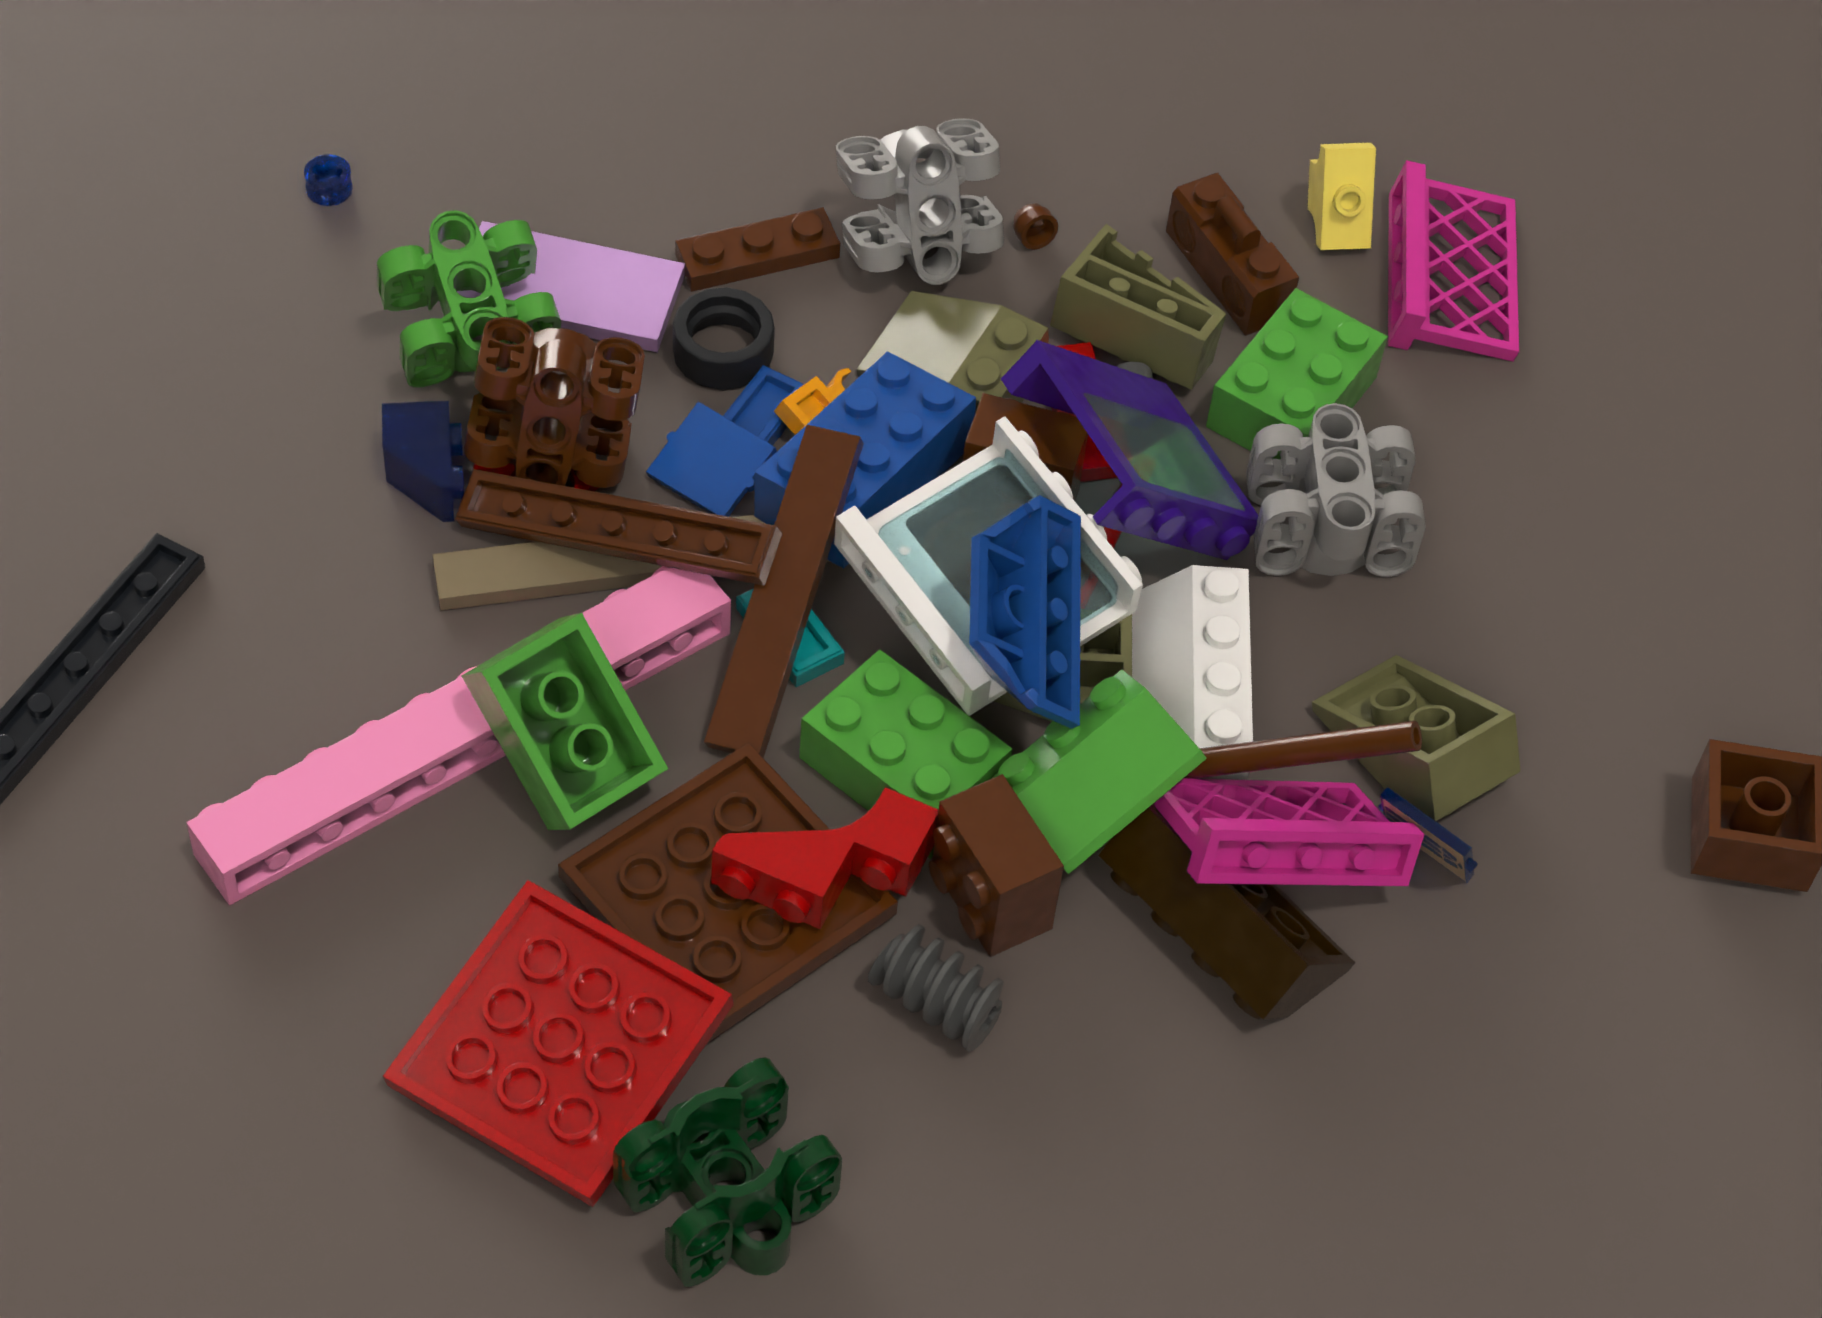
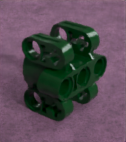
M758 1058L745 1064L728 1079L724 1087L707 1090L694 1095L688 1101L677 1104L668 1112L664 1125L659 1120H651L636 1126L623 1136L614 1148V1185L633 1212L651 1209L664 1201L673 1192H683L693 1206L685 1211L671 1227L665 1228V1258L684 1286L692 1287L707 1281L727 1264L730 1257L745 1272L753 1275L767 1276L777 1272L785 1265L790 1254L791 1219L793 1222H802L816 1216L832 1203L840 1190L842 1157L825 1135H818L808 1140H803L784 1152L780 1147L777 1148L774 1158L766 1170H764L750 1149L772 1138L781 1129L787 1118L789 1086L769 1058ZM703 1135L705 1137L703 1141L693 1143L699 1136ZM720 1181H733L739 1185H716V1183ZM757 1229H766L773 1232L776 1237L769 1241H757L751 1239L748 1234Z

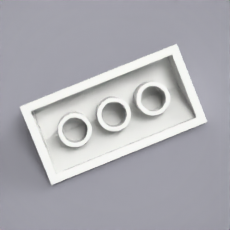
M1191 565L1143 588L1137 611L1132 614V678L1150 692L1199 748L1253 741L1249 569ZM1249 772L1199 779L1247 780Z

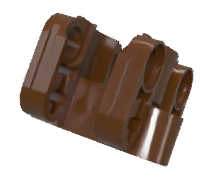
M499 317L488 321L484 327L478 354L474 383L479 393L473 397L464 444L465 456L469 461L485 468L504 467L511 463L512 459H516V477L565 486L572 469L578 479L587 485L599 488L616 486L621 482L624 475L632 426L628 418L634 415L637 408L645 358L644 350L635 342L624 338H605L596 344L588 336L570 329L546 328L534 332L527 323L515 318ZM499 340H508L516 344H506L499 342ZM610 360L621 361L628 365L610 362ZM497 367L507 368L508 370L507 372H499ZM553 371L562 372L565 374H558ZM608 387L619 389V393L608 391ZM488 409H499L506 412H495ZM596 428H605L614 432H605ZM486 435L497 436L496 441L487 440ZM596 454L607 455L606 461L596 459Z

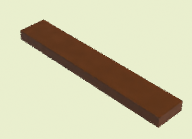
M806 425L774 524L781 531L782 536L765 586L758 584L754 586L704 740L708 748L733 753L749 742L764 758L835 536L836 516L840 515L843 511L864 445L860 436Z
M473 469L455 520L465 528L763 586L766 584L782 536L781 531L775 525Z

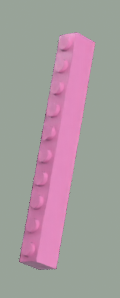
M662 566L651 577L628 589H619L611 593L603 602L584 611L582 614L626 691L729 635L731 599L710 575ZM475 667L465 670L456 680L431 693H423L414 697L405 707L380 720H372L363 724L354 734L328 748L322 747L312 751L303 761L277 775H268L259 779L250 789L226 802L206 807L197 817L186 822L193 855L228 905L236 903L506 756L461 675Z

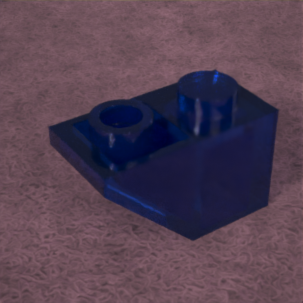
M449 401L382 403V447L386 481L442 522H454V499H462L464 496L463 465L453 466L452 456H463L461 422L451 423Z

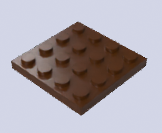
M749 742L558 864L559 878L595 918L732 994L734 1005L708 1042L895 916L898 901L888 890L882 891L872 888L860 877L851 874L821 929H818L804 922L793 923L779 916L774 909L753 900H741L731 897L718 885L711 883L712 849L719 838L725 834L830 830Z

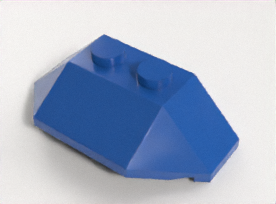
M1039 495L972 537L969 644L987 674L1028 710L1072 729L1080 725L1081 516Z

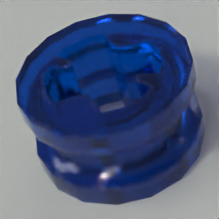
M324 154L314 157L305 165V188L307 196L314 203L323 206L339 205L351 196L353 190L351 169L349 163L344 158L337 155Z

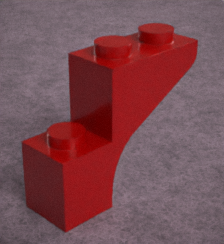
M885 787L876 803L865 815L841 828L811 831L728 833L720 837L712 849L711 883L718 885L731 897L741 900L750 899L774 909L779 916L793 923L804 922L821 929L851 874L860 877L867 885L877 890H890L905 897L908 895L934 847L933 829L937 825L938 809Z

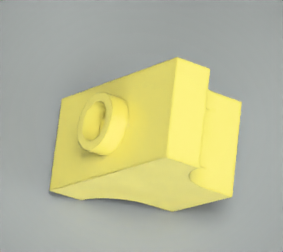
M1372 143L1320 144L1319 158L1310 160L1308 210L1314 219L1316 245L1320 250L1371 248L1376 147Z

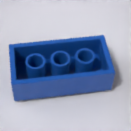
M887 351L807 424L860 436L864 443L842 513L856 506L867 520L942 475L964 454L965 441L975 416L976 397ZM806 426L755 471L754 516L766 524H775ZM833 539L827 560L844 569L849 563L834 545Z

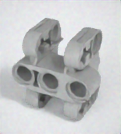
M965 118L951 119L939 124L936 132L927 126H915L908 130L902 129L886 135L881 140L870 136H856L846 138L837 143L838 174L852 194L863 199H882L895 194L896 211L877 204L878 209L860 212L846 218L842 222L844 246L862 270L887 272L897 269L904 263L905 255V258L924 282L931 285H940L950 281L957 274L961 264L962 251L977 254L989 253L1003 246V218L987 196H960L959 186L964 181L986 180L993 178L1000 172L999 144L979 121ZM917 158H928L923 162L916 163ZM939 247L932 257L923 259L928 250Z
M1333 403L1326 404L1315 412L1308 437H1303L1299 428L1283 423L1272 424L1257 432L1253 440L1246 470L1248 497L1252 502L1261 505L1253 538L1256 567L1261 572L1274 576L1288 575L1300 568L1310 573L1334 576L1351 573L1363 565H1366L1370 573L1381 577L1398 576L1410 570L1416 561L1426 527L1421 498L1417 494L1407 491L1415 466L1414 445L1409 430L1401 426L1387 425L1373 429L1366 435L1361 418L1354 409L1343 404ZM1281 451V459H1273L1277 452ZM1388 452H1390L1389 461L1382 460V458H1385ZM1268 482L1283 483L1276 487H1260V485ZM1375 484H1391L1390 486L1384 488H1374ZM1286 517H1289V524H1281L1285 521ZM1399 518V526L1391 525L1395 524ZM1275 548H1291L1283 553L1268 552ZM1386 549H1401L1393 554H1378V552Z

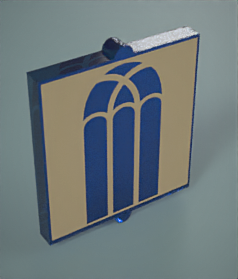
M1387 787L1380 795L1381 803L1378 805V808L1383 811L1385 817L1390 822H1413L1425 834L1420 849L1468 883L1474 875V869L1478 865L1473 860L1472 847Z

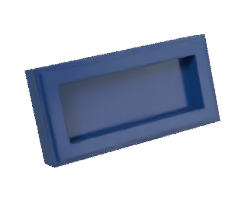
M763 365L723 416L769 444L774 445L787 428L774 410L783 399L804 384Z

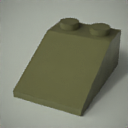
M911 291L858 366L857 375L861 376L888 351L975 396V413L983 393L1014 399L1022 403L1024 399L1011 395L1001 378L1036 340L1049 344V328L1002 305Z
M1398 655L1391 657L1312 701L1313 712L1331 731L1417 721L1422 734V747L1420 751L1358 758L1357 760L1396 801L1434 822L1450 815L1456 809L1521 772L1515 713Z

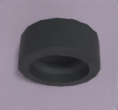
M728 287L711 288L690 296L678 307L673 321V353L676 365L685 377L704 387L725 390L748 385L763 365L770 367L774 354L775 336L772 313L762 300L743 290ZM726 324L740 327L750 333L755 340L741 350L721 353L705 349L695 343L692 337L706 327Z

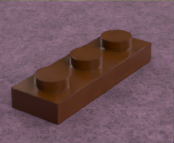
M824 207L675 240V255L678 262L685 263V279L691 292L840 258V241Z

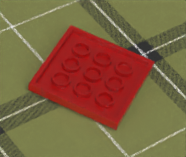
M527 880L389 1066L383 1078L390 1088L589 1206L594 1207L614 1178L613 1151L619 1140L636 1126L656 1118L731 1010L734 1001L731 993Z

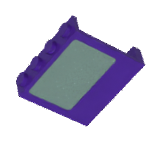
M1036 340L1001 378L1013 396L1076 415L1122 483V487L1093 515L1097 525L1228 560L1231 556L1240 553L1247 547L1250 537L1255 533L1259 515L1167 383Z

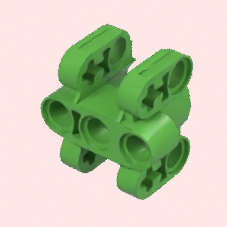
M457 210L446 211L439 214L431 223L428 254H425L424 249L420 246L407 245L391 249L378 258L377 289L381 296L384 310L407 311L424 306L431 310L439 301L444 314L442 318H430L415 322L407 326L400 334V361L409 386L425 387L438 384L453 375L454 370L459 372L476 371L481 340H473V338L483 335L486 323L494 318L510 317L527 323L534 332L546 328H561V319L552 294L536 292L521 296L516 300L504 299L501 290L502 287L519 282L531 273L535 274L537 247L528 222L524 220L506 221L491 227L482 236L476 222L468 214ZM455 239L463 242L466 246L461 249L452 250L444 247L442 243ZM472 290L482 294L475 298H466L458 294L457 291ZM499 340V342L506 344H516L508 340Z

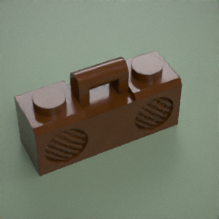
M1218 172L1178 186L1173 191L1166 232L1244 335L1247 336L1260 331L1293 290L1297 288L1299 276L1272 242L1268 243L1260 230L1244 211V205Z

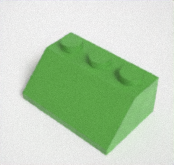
M1121 669L1113 677L1099 682L1092 689L1090 696L1080 704L1079 726L1070 729L1052 721L1039 739L1023 752L1014 754L1005 760L1000 766L998 773L992 778L1001 774L1004 775L1064 865L1063 870L1070 874L1207 758L1150 692Z

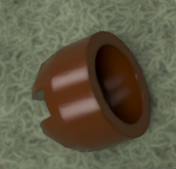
M1037 203L1026 204L1017 210L1014 216L1013 228L1015 235L1026 248L1036 250L1047 246L1055 238L1058 232V222L1047 208Z

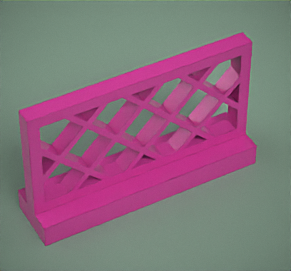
M1406 160L1389 193L1388 346L1408 350L1413 340L1417 339L1514 362L1519 353L1515 199L1427 179L1425 164ZM1429 198L1444 201L1453 212L1443 216L1429 202ZM1483 210L1499 214L1500 224L1492 228L1476 212ZM1463 220L1478 236L1468 241L1453 224ZM1439 233L1454 249L1443 254L1429 240V237ZM1487 244L1501 258V262L1492 265L1477 249ZM1463 257L1479 274L1468 279L1452 262ZM1439 270L1455 287L1444 293L1430 279V275ZM1488 282L1502 296V300L1493 304L1477 287ZM1464 295L1480 312L1469 318L1453 300ZM1440 309L1456 326L1448 328L1430 324V313ZM1489 320L1503 335V340L1488 337L1478 325Z
M1183 778L1153 803L1192 851L1187 872L1196 883L1408 886L1425 835L1413 822H1390L1355 783Z

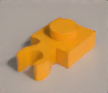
M849 368L841 369L827 386L815 376L783 399L774 412L796 435L845 390L842 382L850 374L851 370Z

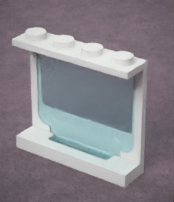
M1006 416L996 421L993 444L867 520L858 508L853 506L836 516L834 545L969 716L1007 693L984 670L969 644L972 537L1039 495L1081 516L1080 646L1136 612L1143 587L1140 572L1135 564L1128 557H1120L1107 541V535L1103 526L1097 525L1093 515H1086L1073 500L1072 491L1064 477L1058 472L1051 473L1039 458L1038 449L1032 438L1022 430L1018 432Z

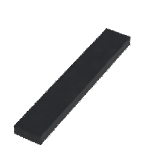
M156 533L0 709V805L203 572L205 562L202 555Z

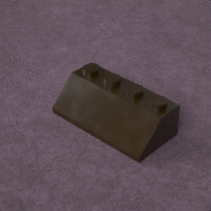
M1153 804L1117 833L1098 855L1113 869L1110 873L1112 880L1130 895H1139L1153 909L1150 913L1153 921L1168 934L1175 937L1180 936L1194 950L1191 954L1194 962L1209 975L1216 978L1221 977L1235 991L1233 994L1235 1003L1253 1018H1262L1263 1020L1288 1018L1346 974L1356 963L1275 884L1196 883L1187 872L1192 851Z

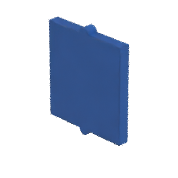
M697 402L676 432L671 431L667 434V444L647 469L646 473L648 477L706 512L729 517L747 491L753 492L755 490V471L773 456L777 450L773 445L704 404Z

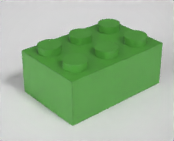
M1295 288L1214 385L1206 427L1251 451L1257 432L1272 424L1283 423L1293 425L1299 428L1303 437H1308L1313 415L1318 408L1333 403L1353 408L1377 378L1388 336ZM1278 451L1273 459H1281V451Z
M582 613L558 618L461 675L548 830L572 829L668 769Z
M879 649L802 717L799 758L867 811L873 807L885 787L939 809V801L991 779L998 773L1003 762L1011 757L1013 748ZM934 847L928 856L929 859L933 857Z

